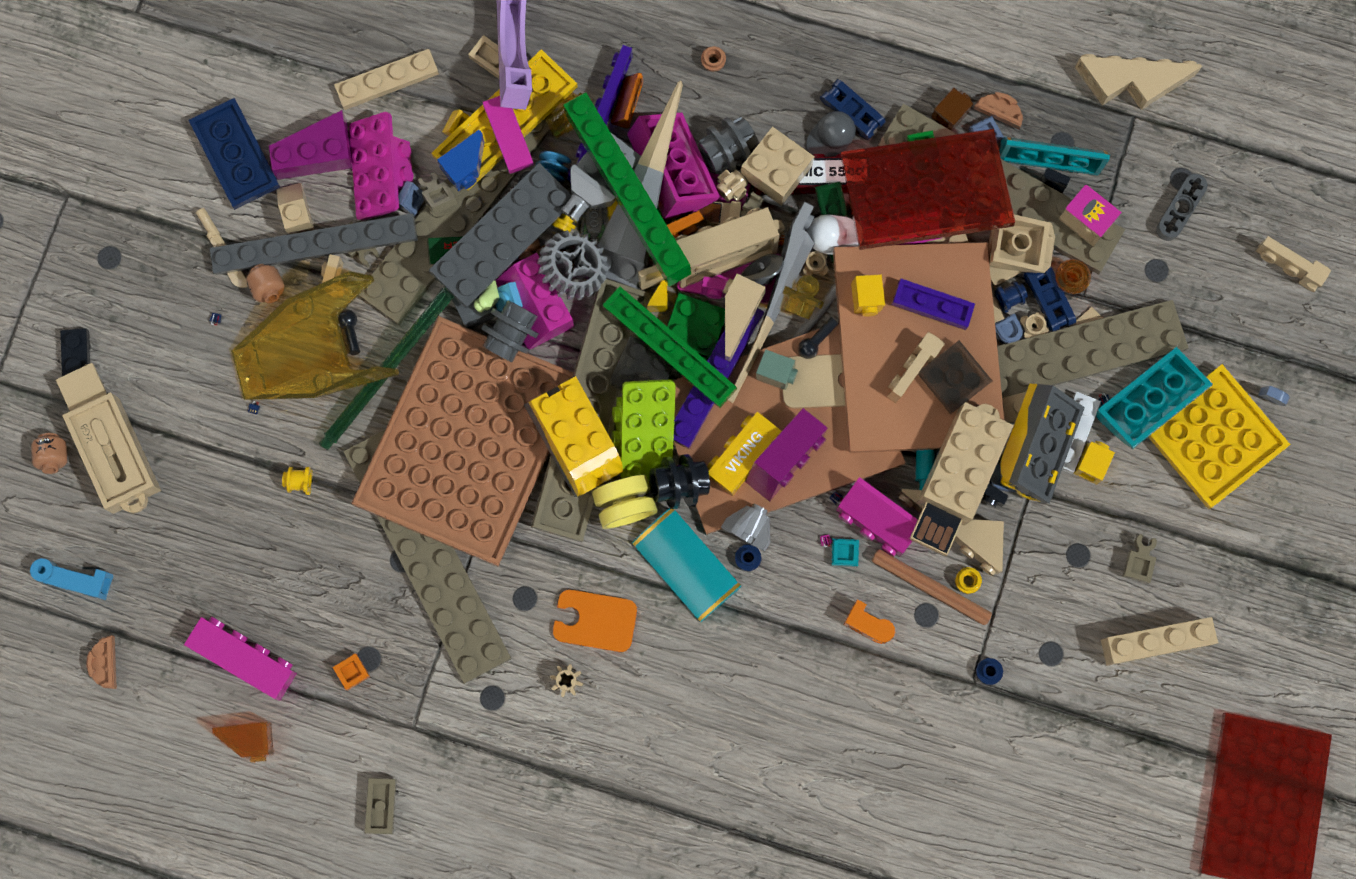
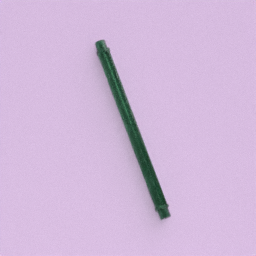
M441 288V291L332 426L324 433L325 436L319 442L323 448L329 450L334 443L338 442L342 434L454 298L445 288Z

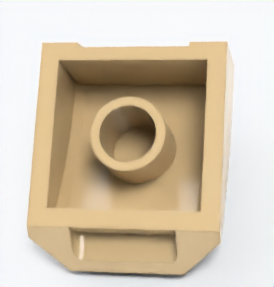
M1001 211L995 216L990 228L988 243L989 266L1014 271L1045 273L1051 267L1055 242L1052 223Z

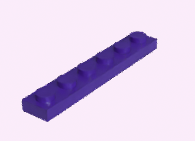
M622 45L620 53L615 52L611 64L614 67L612 74H607L603 83L605 92L603 97H598L595 103V108L606 125L633 58L632 48ZM580 143L576 157L579 158L577 164L587 152L583 143ZM570 168V171H569L567 180L570 181V187H571V176H570L571 168Z
M757 308L730 362L725 360V330L707 362L727 379H729L765 311ZM694 386L674 420V441L690 449L714 406V403Z

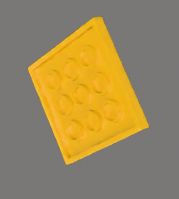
M1223 364L1206 376L1213 384L1209 389L1148 437L1208 510L1213 508L1291 445Z

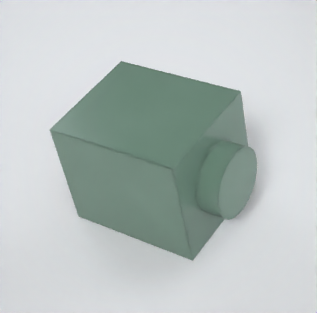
M765 349L756 372V379L786 390L788 383L794 384L798 370L795 369V360Z

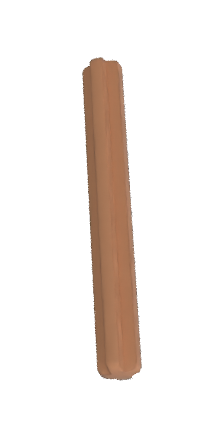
M878 549L872 558L874 564L982 625H986L990 621L992 616L990 611L882 550Z

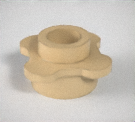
M818 251L809 253L805 261L803 273L808 277L813 274L826 275L829 271V268L826 266L827 254ZM815 261L818 263L816 266L813 265Z
M1036 312L1029 317H1021L1020 324L1024 328L1025 339L1049 333L1043 313Z

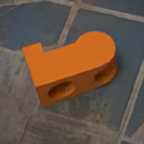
M857 599L843 625L878 644L889 642L895 635L893 623L887 619L879 620L864 611L867 604Z

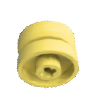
M647 475L620 479L592 491L595 506L605 508L599 513L602 529L625 526L657 513L654 498L642 497L650 491Z

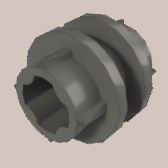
M726 117L721 121L722 131L718 132L716 128L710 126L706 129L707 136L699 140L700 152L714 173L719 174L726 169L730 173L737 170L735 161L740 159L744 163L758 146L757 136L746 119L739 117L732 121Z
M509 300L501 312L493 308L490 313L498 317L493 328L485 324L483 325L482 330L489 334L483 347L510 362L514 361L519 351L528 354L530 349L522 344L528 334L535 338L539 335L538 332L531 329L538 316Z

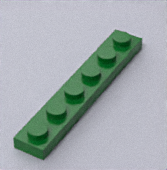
M621 286L603 304V307L717 407L721 408L737 390V387Z

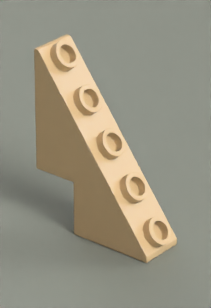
M1093 54L1082 55L1075 66V69L1101 105L1127 90L1141 110L1196 76L1202 68V65L1197 64L1195 61H1184L1182 63H1175L1169 59L1147 61V59L1142 57L1130 60L1121 59L1120 56L1101 58Z
M902 489L900 491L898 500L909 509L913 507L919 513H921L924 507L917 503L922 490ZM972 520L965 526L961 524L954 539L961 546L959 550L969 559L974 557L981 563V569L988 575L993 576L1002 572L1004 521Z

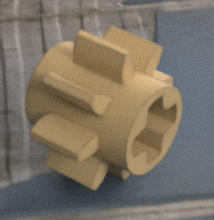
M726 169L717 177L719 184L716 186V189L726 201L734 198L738 202L746 195L747 190L745 187L748 185V182L739 171L735 170L730 173Z
M569 664L567 670H562L560 666H557L558 675L550 676L552 680H556V685L551 689L555 691L560 688L562 690L561 697L563 698L566 692L570 691L572 695L576 696L575 687L583 686V683L577 681V677L582 674L581 671L573 673L571 664ZM564 674L568 677H574L571 680L572 686L569 688L566 685L560 686V683L563 681L561 676Z

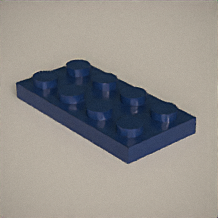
M235 98L188 120L234 210L280 188Z

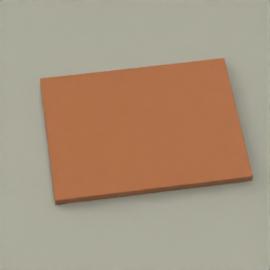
M987 242L834 247L833 259L849 453L938 450L944 442L957 410L965 402L975 407L981 404L991 405L998 410L1000 419L1004 420ZM882 274L885 299L883 309L877 315L870 317L862 316V313L854 314L851 283L855 276ZM904 279L975 303L968 328L964 330L893 306L892 301L899 280ZM930 332L945 343L930 364L927 362L924 364L902 397L896 403L887 397L892 391L888 386L897 374L902 377L907 370L903 365L911 354L916 356L913 351L923 337Z
M438 316L351 504L499 567L549 454V450L524 404L573 378L574 373L521 351L518 352L514 361L510 362L483 347L488 336Z
M839 324L818 345L819 351L816 356L841 354ZM819 329L761 349L734 403L727 400L721 408L714 404L690 449L673 441L679 458L681 455L689 454L693 462L704 461L706 466H708L716 455L720 457L726 450L724 445L732 435L737 437L742 431L740 425L749 414L754 416L756 412L783 431L803 408L793 409L786 406L783 399V389L757 380L756 372L765 349L788 358L800 356L798 353L799 343L803 339L812 338ZM749 354L740 357L728 380L735 384ZM842 372L838 377V383L844 388ZM684 377L674 380L676 385L674 420L693 387ZM845 406L804 408L828 427L823 436L826 438V441L818 451L814 449L808 455L810 459L801 470L797 468L789 484L785 488L782 487L770 502L746 482L732 496L710 478V492L708 495L698 497L696 507L706 535L722 530L721 526L725 519L746 505L752 507L755 503L766 509L767 513L855 483L859 477L866 479L905 465L901 451L849 453Z

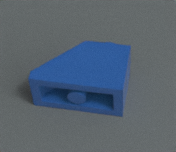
M480 130L437 159L440 169L457 191L463 188H470L476 183V178L479 177L485 143Z

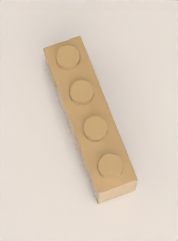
M1209 617L1107 637L1101 640L1106 665L1110 666L1218 644L1213 619Z

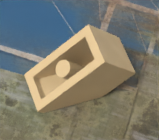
M302 183L276 189L278 207L288 235L315 230Z

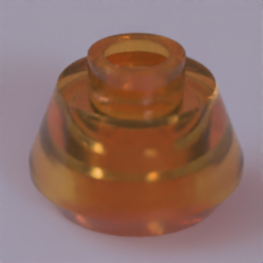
M1071 259L1059 265L1055 278L1058 286L1064 292L1078 294L1089 286L1091 273L1083 262Z

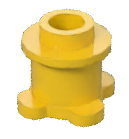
M306 466L305 470H293V467H289L288 472H283L282 487L287 488V493L296 490L310 495L313 476L312 469Z

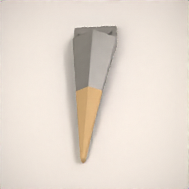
M682 81L677 83L634 170L656 208L658 206L667 154L683 87ZM618 203L597 247L603 248L600 256L607 257V262L604 264L608 267V271L604 274L606 278L639 289L638 271L647 268L649 253Z
M806 202L796 213L785 235L781 256L784 258V265L782 270L776 275L771 296L755 341L734 384L737 390L728 399L732 403H734L814 245L813 240L806 232L814 219V216L811 215L814 206Z

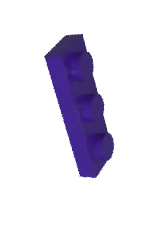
M904 279L899 280L892 301L893 306L964 330L969 326L975 303Z

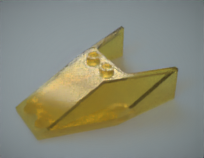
M348 271L294 295L279 305L231 351L243 399H313L399 375L398 369L378 366L365 370L352 369L340 329L339 314L374 282L373 276Z

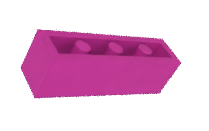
M212 616L209 620L201 617L184 645L273 699L280 701L297 674L291 670L293 664L281 657L277 661L269 657L270 650L256 643L255 647L246 643L248 637L236 630H233L232 634L223 629L225 624Z

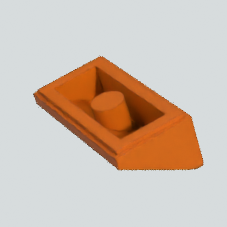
M636 73L624 79L611 124L627 129L630 127L643 86L642 73Z

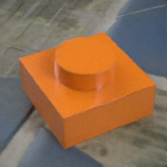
M356 653L332 667L346 691L371 677Z

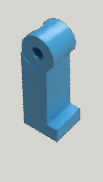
M42 558L34 561L30 567L31 576L39 582L106 600L114 576L108 572L96 569L93 577L60 568L56 563Z

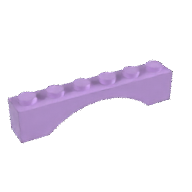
M496 0L500 107L526 110L532 92L531 69L527 62L525 46L526 0Z

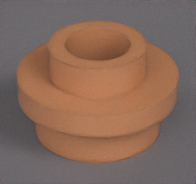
M715 46L706 48L701 55L702 66L711 72L721 70L726 63L724 51ZM716 57L718 61L711 63L709 58Z

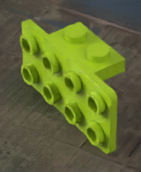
M673 380L629 381L622 385V397H616V407H612V419L614 423L616 422V431H612L611 440L620 454L623 465V472L620 473L621 479L647 475L649 481L651 468L661 467L663 457L673 458L676 389Z

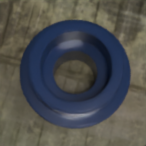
M744 545L737 550L735 562L741 570L753 571L761 563V553L753 545ZM746 553L752 554V555H753V561H752V562H746V561H744V559H743L744 554H746Z
M986 658L977 665L976 675L982 683L994 685L1002 679L1003 667L996 659ZM988 666L994 668L995 673L993 676L986 674Z

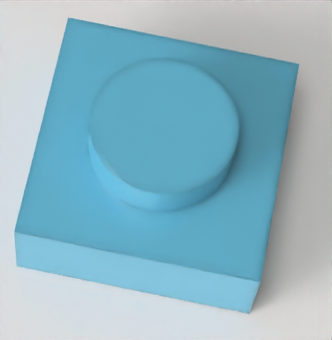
M516 282L497 288L499 301L495 305L498 311L501 312L508 300L523 307Z

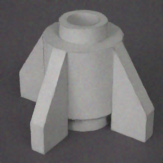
M755 503L752 507L746 505L727 517L721 526L725 531L734 534L763 551H766L770 544V518L766 516L767 510Z

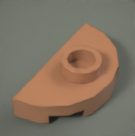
M995 92V94L981 97L973 108L1014 128H1021L1023 114H1021V109L1017 105L1018 102L1008 94Z
M113 635L101 638L88 653L86 663L89 676L97 684L108 689H117L115 636Z

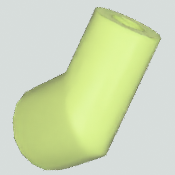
M496 281L474 301V307L478 312L490 310L499 301Z

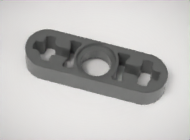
M1191 174L1182 183L1157 224L1156 232L1161 239L1165 241L1174 240L1183 230L1207 190V180L1202 175ZM1197 182L1198 189L1195 190L1191 197L1188 196L1187 193L1192 187L1191 184ZM1176 202H1185L1189 208L1188 212L1179 213L1175 208ZM1173 218L1177 219L1172 227L1174 231L1167 233L1165 231L1166 226Z

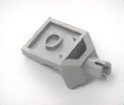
M612 134L632 169L635 170L641 156ZM586 152L577 165L573 164L571 167L572 196L566 205L561 208V211L568 216L576 207L570 215V219L576 223L586 209L610 207L616 201V196L613 195L589 153Z

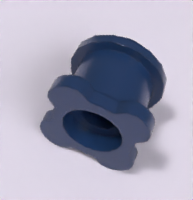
M1012 281L1010 286L1003 289L999 286L994 291L1003 313H1008L1011 307L1017 304L1024 305L1025 298L1028 297L1022 283L1018 284L1016 281Z

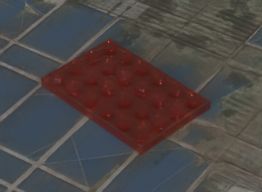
M994 129L841 152L840 157L859 250L1014 227L1015 225Z
M1223 713L1200 860V874L1224 879L1312 878L1332 734L1231 713Z

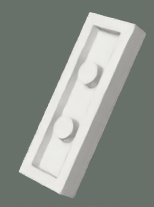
M1079 392L1074 394L1073 399L1084 406L1085 409L1062 468L1063 471L1070 474L1075 472L1101 402Z

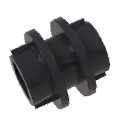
M689 454L681 455L678 465L675 464L672 457H663L661 467L650 469L649 482L652 497L655 502L666 501L670 509H678L682 498H684L687 506H696L698 497L708 495L710 492V478L705 462H693Z

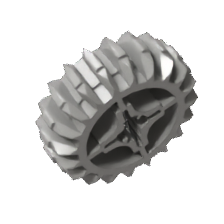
M567 230L563 232L562 236L557 233L552 239H548L545 247L540 250L541 257L537 263L541 265L538 274L546 275L542 279V283L549 282L551 284L549 291L557 289L558 297H562L565 293L568 300H572L574 295L577 300H582L584 295L587 298L592 296L595 291L597 292L601 288V284L606 280L604 274L608 271V267L604 265L607 262V257L600 256L603 248L595 247L597 240L588 241V234L580 237L578 230L574 231L572 236ZM572 249L575 251L573 253H568L566 251L562 253L559 250ZM574 258H575V261H574V263H573V264H574V267H573L574 270L571 272V269H572V261H573ZM572 278H579V279L582 280V279L584 278V279H586L587 281L574 282V281H571V279H572Z

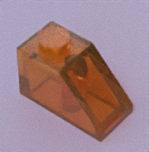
M260 722L212 728V733L241 758H250V763L265 762L266 756L274 755L272 723Z

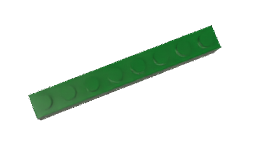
M585 92L563 104L566 117L611 192L616 196L617 202L668 287L691 275L689 261L588 94Z

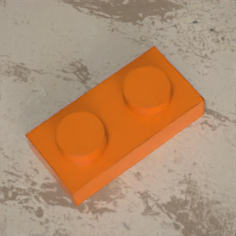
M697 211L668 224L667 227L674 238L682 234L690 236L698 230L696 226L704 218L700 211Z

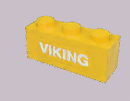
M758 412L754 416L749 414L740 425L742 431L737 437L732 435L724 445L726 449L720 457L716 455L707 466L709 478L732 496L746 481L757 458L782 432Z

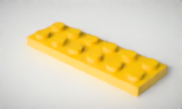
M542 49L528 61L531 69L532 92L526 110L513 108L524 138L578 87L577 83ZM500 89L497 90L489 99L500 96ZM480 106L431 153L432 157L437 160L473 133L480 130L485 143L480 174L476 178V183L503 158L484 106Z

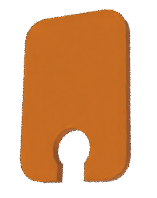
M565 590L560 594L557 608L576 609L579 612V621L573 626L565 625L560 621H554L553 635L557 641L615 652H625L631 647L637 616V607L633 601L576 590Z

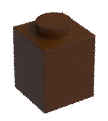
M953 88L934 109L931 118L953 131L970 112L973 103L965 92Z

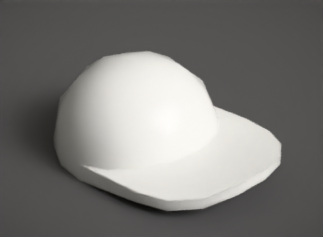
M820 215L813 219L807 230V233L814 242L812 248L824 254L833 255L834 247L861 246L863 241V231L859 224L853 219L844 216Z

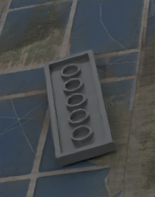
M538 163L428 272L467 308L563 214L561 208L566 205L572 195Z

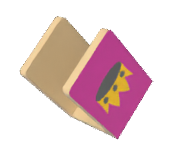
M1085 185L1065 208L1059 220L1094 247L1122 212L1088 185Z

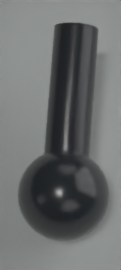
M344 309L338 313L336 321L338 326L344 329L350 355H357L360 353L354 329L357 323V316L352 310Z
M831 317L812 338L803 339L798 345L800 356L805 359L814 358L819 351L818 345L839 323Z

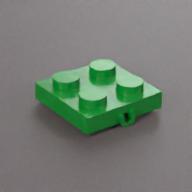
M679 293L667 327L700 356L709 359L717 344L725 320V309L709 304L708 301L703 302L701 299H695Z

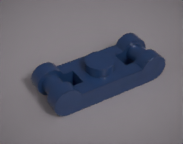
M837 79L831 85L830 91H825L820 96V100L834 111H842L848 114L854 121L860 136L865 140H869L874 135L873 131L877 127L881 128L886 122L884 117L844 82ZM839 95L845 97L841 102L836 99ZM865 115L870 119L867 124L861 121Z
M1052 267L1045 273H1024L1025 281L1031 288L1045 316L1050 332L1060 330V327L1065 324L1070 326L1076 323L1074 312ZM1044 278L1048 284L1041 286L1039 280ZM1060 308L1062 315L1056 317L1053 311Z

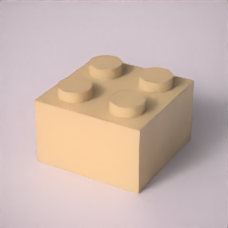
M772 127L741 166V174L749 183L782 206L811 169L814 156Z

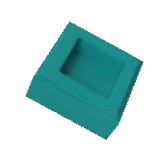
M833 538L831 566L858 567L859 540Z

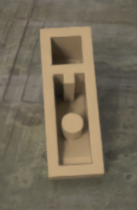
M736 274L734 280L729 279L723 290V293L726 294L725 360L729 362L765 294L764 286L739 274Z

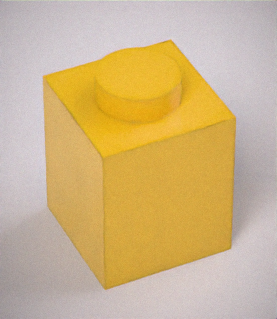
M882 274L855 276L851 283L854 314L862 313V316L865 317L877 315L885 306Z
M1091 441L1085 446L1073 474L1096 485L1103 481L1115 452L1109 450L1110 447L1103 442L1095 441L1094 443Z

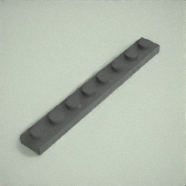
M406 214L210 248L213 273L219 275L252 269L259 264L272 266L329 256L330 254L336 255L418 241L414 215Z

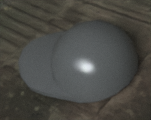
M842 111L827 113L811 130L807 138L806 146L808 152L812 155L824 154L825 157H836V155L842 154L855 137L856 127L854 121L848 114Z
M766 254L747 266L741 273V276L766 286L782 270L784 258L776 254Z

